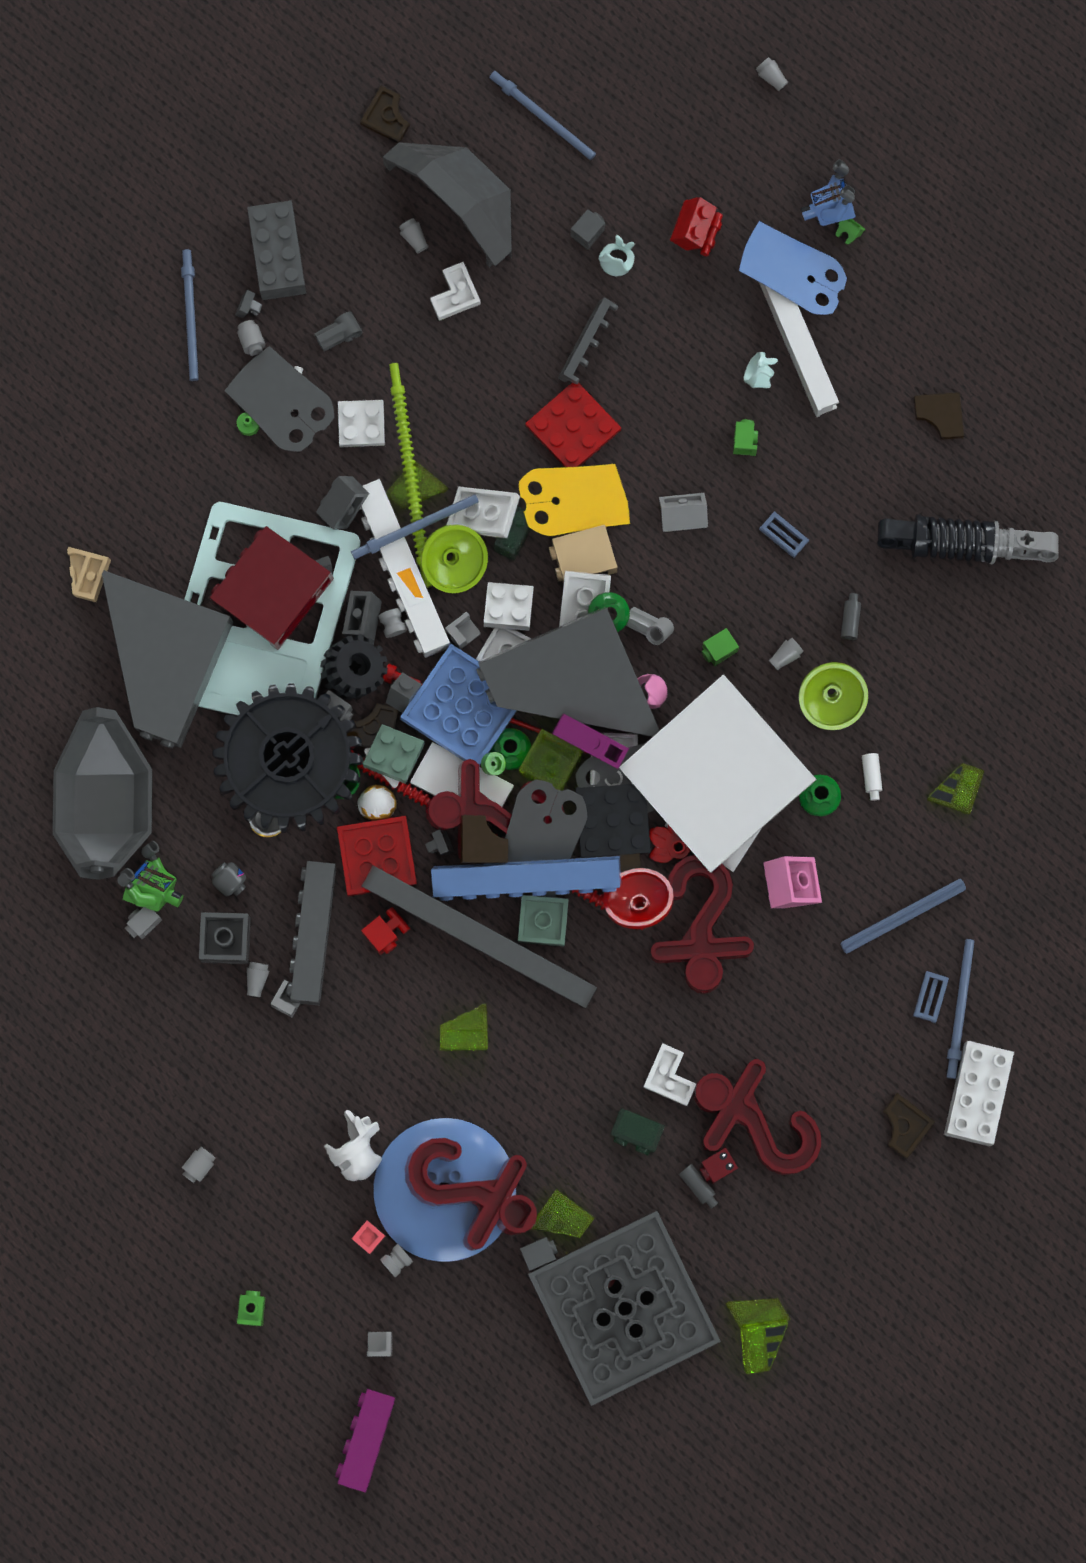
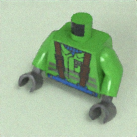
M151 841L141 851L142 855L145 858H149L150 861L146 860L135 873L129 868L124 869L120 873L118 884L123 887L126 886L122 900L153 911H160L166 903L179 907L184 895L174 891L176 878L165 870L160 858L156 857L155 854L159 851V845L155 841Z

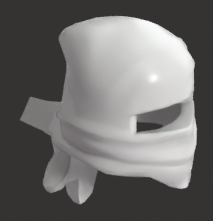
M346 1110L344 1116L351 1140L338 1149H334L328 1144L324 1148L331 1162L342 1170L341 1173L346 1180H365L376 1170L382 1161V1158L375 1154L370 1147V1138L379 1130L377 1122L371 1124L370 1117L368 1116L360 1119L358 1116L355 1117L351 1111Z

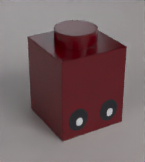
M724 1148L700 1163L702 1168L699 1170L706 1182L710 1180L714 1184L736 1171L738 1167L727 1148Z

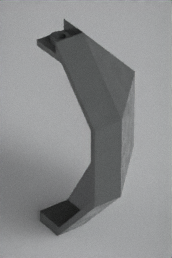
M399 142L383 156L384 166L389 171L397 166L418 177L462 220L486 254V265L488 267H491L493 264L496 266L507 255L512 259L511 190L467 147Z
M95 707L82 711L54 769L53 836L80 877L100 880L114 877L152 833V768L116 710Z

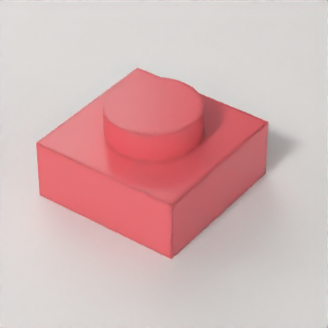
M366 1221L353 1236L352 1240L371 1254L384 1239L385 1235L369 1221Z

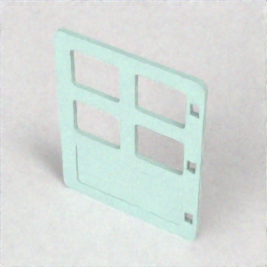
M225 502L215 503L210 511L184 599L189 602L194 592L200 595L197 604L202 606L209 580L212 578L224 580L226 571L232 565L235 566L234 564L216 560L225 524L228 521L261 529L267 526L288 542H290L292 537H299L337 546L340 548L333 572L334 579L316 601V603L323 605V610L313 643L306 644L287 639L280 649L277 650L248 626L246 628L232 626L198 707L238 716L240 713L236 703L243 701L247 705L252 704V692L258 691L264 698L269 696V686L276 685L279 693H285L289 683L295 684L297 694H302L307 686L313 687L314 699H316L322 680L320 673L324 672L325 669L321 668L320 664L322 660L326 659L323 656L325 652L331 648L356 561L351 551L360 547L358 535ZM213 526L219 528L216 540L209 539Z

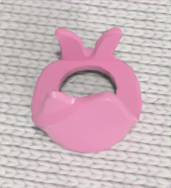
M655 674L640 676L637 679L640 686L646 683L645 690L648 693L647 702L650 709L659 708L667 698L665 681Z

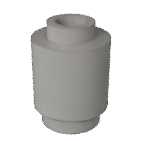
M247 320L238 325L237 334L244 352L251 356L260 354L266 344L259 326L253 320Z
M200 1147L198 1151L195 1150L182 1166V1169L185 1170L182 1175L193 1183L196 1179L201 1182L214 1165L213 1161L216 1158L203 1147Z

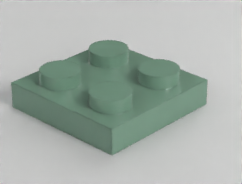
M382 724L363 762V767L406 784L425 743L421 739Z
M523 895L518 943L565 946L569 899Z

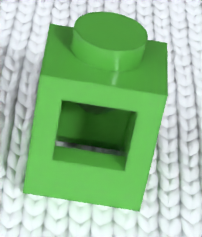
M745 419L736 422L733 454L756 456L758 431H754V421Z
M246 1290V1295H240L237 1324L263 1326L266 1297H261L259 1291ZM250 1303L255 1305V1310L252 1313L247 1311V1305Z

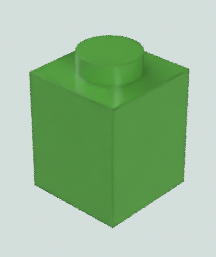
M726 628L703 642L702 648L704 650L701 652L708 663L712 662L716 666L737 653L739 646Z

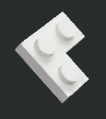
M464 262L443 270V275L450 290L430 298L439 321L481 304Z
M662 1043L644 1088L687 1106L696 1083L675 1075L684 1053Z

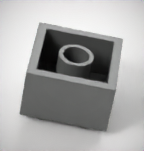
M201 912L199 960L202 963L249 964L251 923L249 914Z

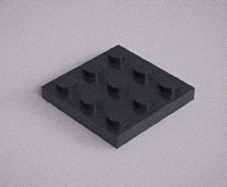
M634 784L575 789L576 793L583 796L587 809V821L579 837L581 858L651 853L647 800Z

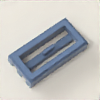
M775 511L759 529L793 558L809 542L808 538ZM775 519L784 528H786L795 537H797L801 541V543L798 544L784 531H782L778 526H776L772 521ZM767 526L772 528L775 532H777L781 537H783L796 549L793 550L789 545H787L778 536L771 532L767 528Z
M928 971L925 972L913 1017L936 1023L949 980L948 977ZM929 978H934L924 1013H920ZM938 980H940L942 985L933 1016L928 1015Z

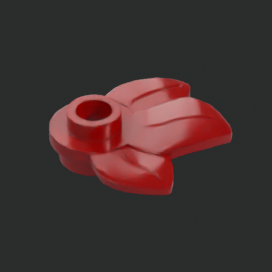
M669 824L667 828L655 827L649 830L650 840L656 846L649 854L652 860L659 863H668L674 858L684 859L690 854L691 850ZM678 843L683 845L681 851H676L675 849Z

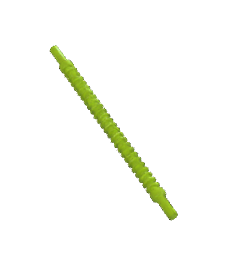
M398 363L389 364L392 380L390 390L391 395L394 396L392 399L395 402L393 407L396 408L394 414H397L395 420L398 421L396 426L399 427L397 433L400 434L398 439L401 440L399 446H402L400 452L403 453L401 459H404L402 465H405L403 471L406 472L404 478H407L404 483L408 485L405 489L409 491L406 496L410 498L407 502L411 504L408 509L412 511L409 515L413 517L410 520L413 523L422 519L423 511H420L422 505H419L421 499L418 498L420 492H417V489H419V486L416 485L418 479H415L418 474L414 472L417 468L413 466L416 461L412 458L415 455L411 453L414 450L410 446L413 442L409 440L412 436L409 434L411 429L408 428L410 423L407 422L409 416L406 413L408 410L405 409L407 403H404L406 399L403 396L405 388L401 385ZM422 528L412 533V535H415L413 541L416 542L414 547L417 548L415 552L418 555L416 563L420 566L421 577L426 588H430L432 585L424 576L421 568V552L425 540H427V537H424L426 531Z

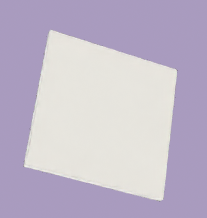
M724 674L619 767L709 872H713L817 780Z

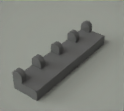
M605 297L597 303L558 379L565 383L568 380L574 384L579 383L580 379L573 374L579 364L584 367L588 366L589 362L582 357L589 345L595 348L598 347L599 342L593 339V336L599 325L603 328H608L609 323L603 318L608 308L617 311L618 305Z

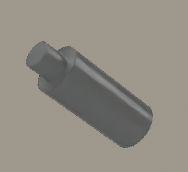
M850 593L849 600L845 601L841 630L842 639L857 640L861 603L858 602V594Z
M693 1164L679 1174L702 1204L706 1202L711 1209L718 1204L717 1200L713 1197L716 1193Z

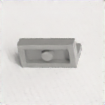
M704 493L659 497L662 529L664 532L708 527L707 502Z

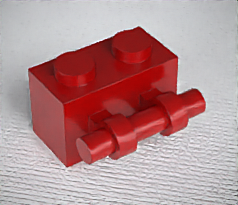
M701 197L685 200L670 241L687 251L702 248L700 254L708 256L710 250L714 248L716 233L721 229L723 215L715 212L717 207Z

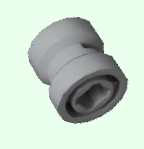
M400 608L391 609L378 615L380 623L385 627L384 634L386 638H391L407 631L405 623L401 621L402 614Z
M399 1244L392 1248L390 1256L384 1255L380 1259L394 1277L401 1273V1269L404 1266H409L413 1262Z

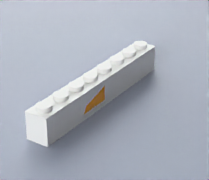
M380 479L363 485L370 494L360 508L365 516L361 520L365 530H371L373 537L370 540L373 538L379 539L400 529ZM405 537L381 547L379 552L382 557L378 560L382 570H388L391 578L387 579L391 591H397L399 599H396L400 611L406 612L408 619L405 620L409 633L413 631L417 640H414L417 652H423L426 658L446 650L450 646L449 639Z

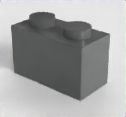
M338 476L333 481L327 495L321 500V505L316 512L332 529H347L370 493L353 476Z
M350 591L342 633L345 637L352 635L353 638L357 635H363V640L371 638L375 641L379 620L378 615L380 614L382 601L373 592Z

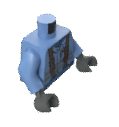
M838 159L833 164L832 169L837 173L832 175L828 185L811 193L813 204L801 208L805 221L818 217L820 225L825 226L856 217L852 205L855 199V190L846 185L844 178L841 179V177L846 176L849 172L848 166L842 160Z

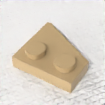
M68 547L67 551L71 567H69L70 576L73 580L71 584L72 594L75 597L96 602L103 585L102 572L103 570H108L111 560L109 557Z

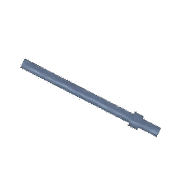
M496 71L490 75V79L497 83L506 95L514 97L590 161L596 156L593 150L517 89V85L511 80L507 81Z
M186 249L182 251L183 267H181V277L184 278L189 379L190 381H198L193 290L195 268L192 266L191 250Z
M474 494L379 539L373 538L367 541L366 545L351 551L354 560L370 552L374 554L385 545L479 503L478 498Z
M965 939L951 1048L948 1049L947 1059L949 1060L947 1078L956 1079L958 1061H961L962 1056L960 1045L975 942L971 939Z

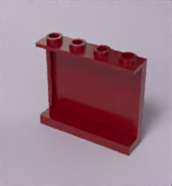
M265 526L263 530H259L255 534L254 542L250 547L245 548L241 552L236 565H232L226 571L225 579L221 584L215 585L211 591L210 599L216 606L222 607L266 639L271 646L279 650L330 585L334 577L329 570Z

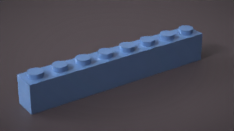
M620 856L434 866L431 869L433 897H439L440 901L453 900V896H463V899H475L477 895H486V898H498L500 894L508 893L509 897L523 896V893L532 892L533 896L546 895V891H556L558 895L569 894L570 890H579V893H592L593 889H602V892H614L622 884Z

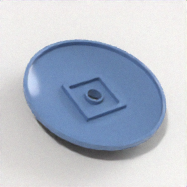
M452 1118L431 1119L405 1130L385 1150L375 1174L374 1202L383 1227L390 1237L403 1249L427 1260L439 1262L458 1261L476 1255L486 1249L500 1236L502 1231L496 1224L482 1248L474 1251L468 1250L463 1244V1239L478 1212V1208L471 1203L433 1207L420 1202L411 1194L405 1182V1166L408 1156L417 1146L432 1138H447L458 1142L462 1148L461 1156L452 1162L433 1159L428 1165V1177L437 1185L442 1182L456 1184L495 1180L508 1156L499 1142L477 1125ZM516 1188L511 1196L516 1195Z

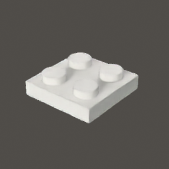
M383 400L338 401L340 447L385 446Z
M488 582L484 627L529 631L534 586Z

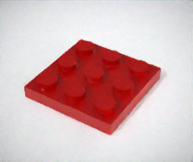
M571 383L525 423V426L564 467H580L621 431V427L579 383Z
M406 816L337 827L348 896L372 893L362 887L372 866L385 871L410 886L417 885Z

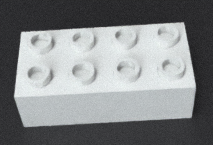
M972 1041L964 1043L944 1135L986 1146L994 1145L1014 1052Z

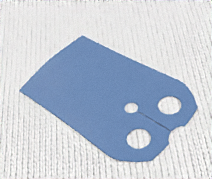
M760 221L748 239L739 268L740 272L773 289L807 311L819 315L831 314L835 311L839 303L838 292L844 290L847 280L842 266L836 259ZM828 269L837 272L838 280L836 282H830L825 277V272ZM809 275L813 276L816 282L810 283L807 277ZM819 293L825 294L829 299L828 305H819L816 302V295Z

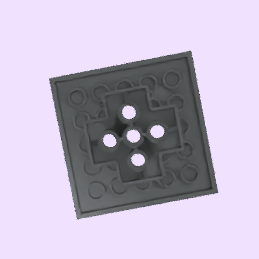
M658 1211L528 1274L591 1406L721 1342ZM611 1280H618L621 1284V1288L617 1293H611L608 1290V1283ZM644 1291H650L653 1295V1300L649 1304H642L640 1301V1295ZM624 1301L631 1304V1311L627 1315H621L618 1310L620 1303ZM602 1312L608 1313L610 1317L609 1323L604 1326L597 1323V1316ZM635 1323L640 1324L642 1327L641 1334L637 1337H632L629 1334L630 1326Z

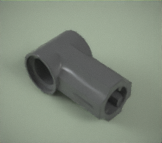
M346 312L336 318L333 324L314 333L321 349L325 352L343 341L350 342L353 340V337L358 338L363 331L353 313Z

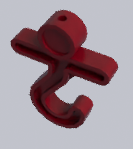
M473 759L465 760L459 765L458 795L449 791L440 792L430 798L425 810L427 820L436 829L447 830L458 825V856L460 860L462 815L486 816L487 823L505 836L512 816L499 804L493 802L480 792L479 764ZM529 781V782L523 784L522 787L520 788V790H521L522 788H524L528 783H530V782H532V781ZM538 789L532 793L531 798L536 804H542L546 800V793ZM550 814L544 817V823L550 824L552 822Z
M696 855L685 857L677 863L669 875L668 881L673 889L674 900H679L684 896L687 882L695 876H704L709 879L713 886V892L681 941L655 943L651 948L650 956L656 963L688 962L685 969L687 985L695 992L705 994L715 990L722 980L723 968L719 960L746 958L751 955L754 944L750 938L744 936L715 938L713 936L712 928L731 899L733 883L729 871L723 864H720L713 872H709Z
M759 1059L750 1061L734 1088L725 1076L718 1073L702 1077L694 1089L695 1102L703 1111L708 1113L719 1112L702 1140V1146L706 1151H717L724 1143L733 1126L741 1124L746 1127L759 1161L770 1171L781 1175L797 1174L809 1168L817 1159L821 1148V1133L815 1120L804 1111L793 1113L789 1119L790 1127L800 1137L799 1150L794 1154L786 1155L777 1149L763 1113L753 1094L766 1071L763 1061Z
M432 1138L417 1146L408 1156L405 1166V1182L411 1194L420 1202L433 1207L471 1203L478 1208V1212L463 1239V1244L468 1250L474 1251L482 1248L496 1224L502 1232L509 1235L524 1233L535 1224L537 1210L534 1203L523 1195L511 1196L527 1167L526 1160L522 1156L514 1155L508 1158L495 1180L447 1185L434 1184L428 1177L427 1168L433 1159H440L446 1162L458 1159L462 1153V1148L458 1142L447 1138Z

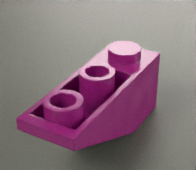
M564 713L552 733L617 769L629 750L624 745Z

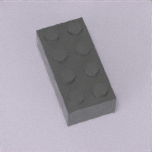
M292 200L247 207L262 300L307 294Z

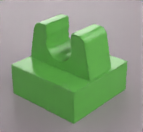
M852 218L840 221L836 236L840 237L843 232H847L849 237L845 243L851 244L857 237L862 235L865 228Z

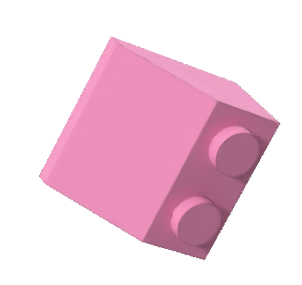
M784 856L764 862L771 908H790L822 903L815 857Z

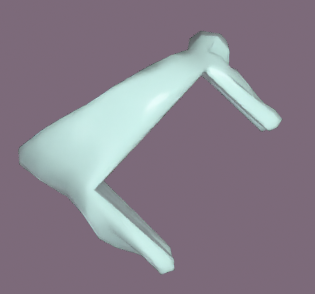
M616 235V242L605 246L598 258L604 272L616 277L628 273L634 263L635 256L631 248L635 243L629 242L625 244L621 237ZM613 250H622L627 255V260L623 262L622 259L612 257L610 253Z
M764 352L756 353L746 368L744 382L749 384L751 388H770V378L774 375V371L768 365L777 363V358H766Z

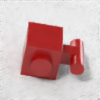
M393 907L386 911V914L391 919L390 921L385 923L378 916L361 930L362 934L380 955L383 952L386 954L390 953L397 946L395 942L398 941V938L393 932L395 929L399 928L403 934L410 930V927Z

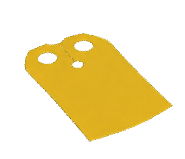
M615 464L538 468L528 472L519 481L520 497L526 502L524 515L528 527L540 534L555 536L601 525L609 527L630 524L628 501ZM536 481L540 483L542 492L538 495L531 494L528 490L530 482ZM553 497L559 498L560 503L558 505H554L552 502L549 501H552ZM537 511L547 513L549 520L546 524L536 522L534 515Z

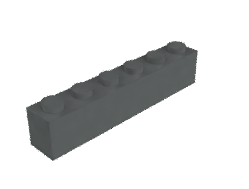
M307 861V866L302 867L301 881H305L304 890L299 891L298 904H302L301 913L296 914L295 927H299L298 936L293 938V950H296L295 959H291L290 973H293V981L289 982L287 987V996H291L290 1000L292 1003L320 1006L336 875V865L333 863Z

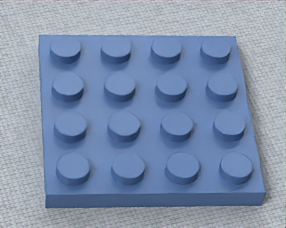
M450 644L401 715L400 720L461 760L473 759L480 766L483 756L490 752L517 710L497 707L495 702L490 703L485 690L489 689L486 680L481 682L476 671L477 668H480L479 661L453 644Z

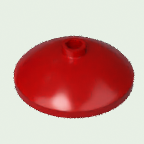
M636 868L622 872L621 887L616 888L614 892H604L603 903L607 915L618 925L631 929L647 928L659 923L668 915L674 901L673 889L667 878L657 871L646 868Z

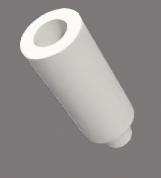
M877 753L862 755L866 793H870L871 801L880 800L879 792L882 791L879 755Z

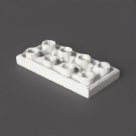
M432 742L410 783L433 796L445 791L458 795L459 765L464 761ZM479 767L480 792L503 807L514 785L496 775H487Z

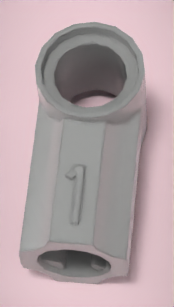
M636 607L630 610L626 626L645 635L650 643L659 645L673 633L674 626L668 618L660 617L658 619Z

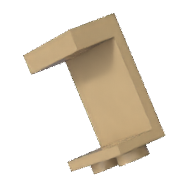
M605 525L552 539V546L549 547L552 560H557L558 568H555L558 582L563 581L564 584L565 571L594 574L607 571L608 575L617 573V564Z

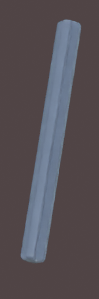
M958 879L841 942V948L845 953H849L956 896L966 889L964 882Z

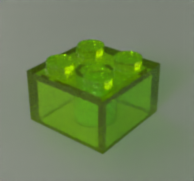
M541 729L519 768V774L531 781L538 779L552 783L555 789L563 791L582 757L583 750Z

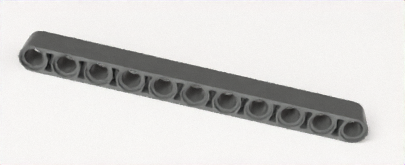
M372 866L362 884V887L574 1003H578V1005L587 1008L597 987L375 866Z

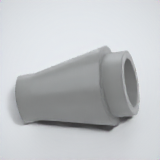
M769 57L756 69L759 72L758 76L778 91L788 83L775 60L772 61Z
M414 218L406 221L399 227L401 230L400 234L415 249L417 254L429 247L425 241L420 223L416 222Z
M790 638L788 641H784L769 661L779 670L800 658V654L804 651L793 638Z
M250 962L249 967H246L247 995L261 997V992L270 971H268L267 964Z

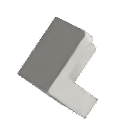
M465 612L445 628L446 634L460 650L481 634L470 620L468 612Z
M284 980L272 1000L271 1006L292 1018L300 1003L291 1002V996H287L289 982Z
M368 1332L367 1357L392 1356V1332Z

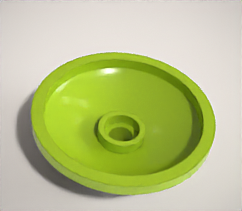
M453 524L439 528L428 537L421 552V568L424 576L432 586L447 593H460L469 590L480 581L487 568L488 553L483 539L477 532L463 525ZM449 553L453 554L451 560H447V555Z
M826 663L814 668L804 678L799 689V704L804 716L813 725L826 730H838L852 725L861 717L868 703V688L865 680L856 669L843 663ZM829 689H835V693L829 695L827 692Z

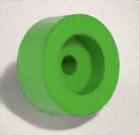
M246 412L242 413L237 419L238 430L243 435L251 436L258 432L260 426Z
M489 752L481 760V768L487 775H499L506 767L504 756L498 752Z

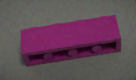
M367 1389L366 1393H361L357 1405L361 1407L359 1417L354 1416L350 1430L354 1431L351 1440H346L343 1454H346L344 1464L339 1463L335 1475L336 1478H339L338 1484L367 1492L396 1397Z

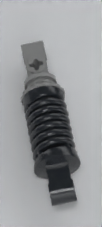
M916 514L914 521L887 518L878 522V546L884 549L911 550L912 558H926L929 548L931 558H936L937 552H939V558L944 559L947 552L949 560L954 559L956 553L957 560H962L965 554V560L971 561L972 555H974L976 562L981 560V562L994 564L997 557H1004L1005 560L1013 558L1042 562H1053L1059 557V537L1056 533L1014 530L1013 528L1002 530L999 529L998 521L979 522L975 520L971 523L970 520L962 521L961 519H956L954 521L952 518H948L945 521L942 517L936 520L934 517Z

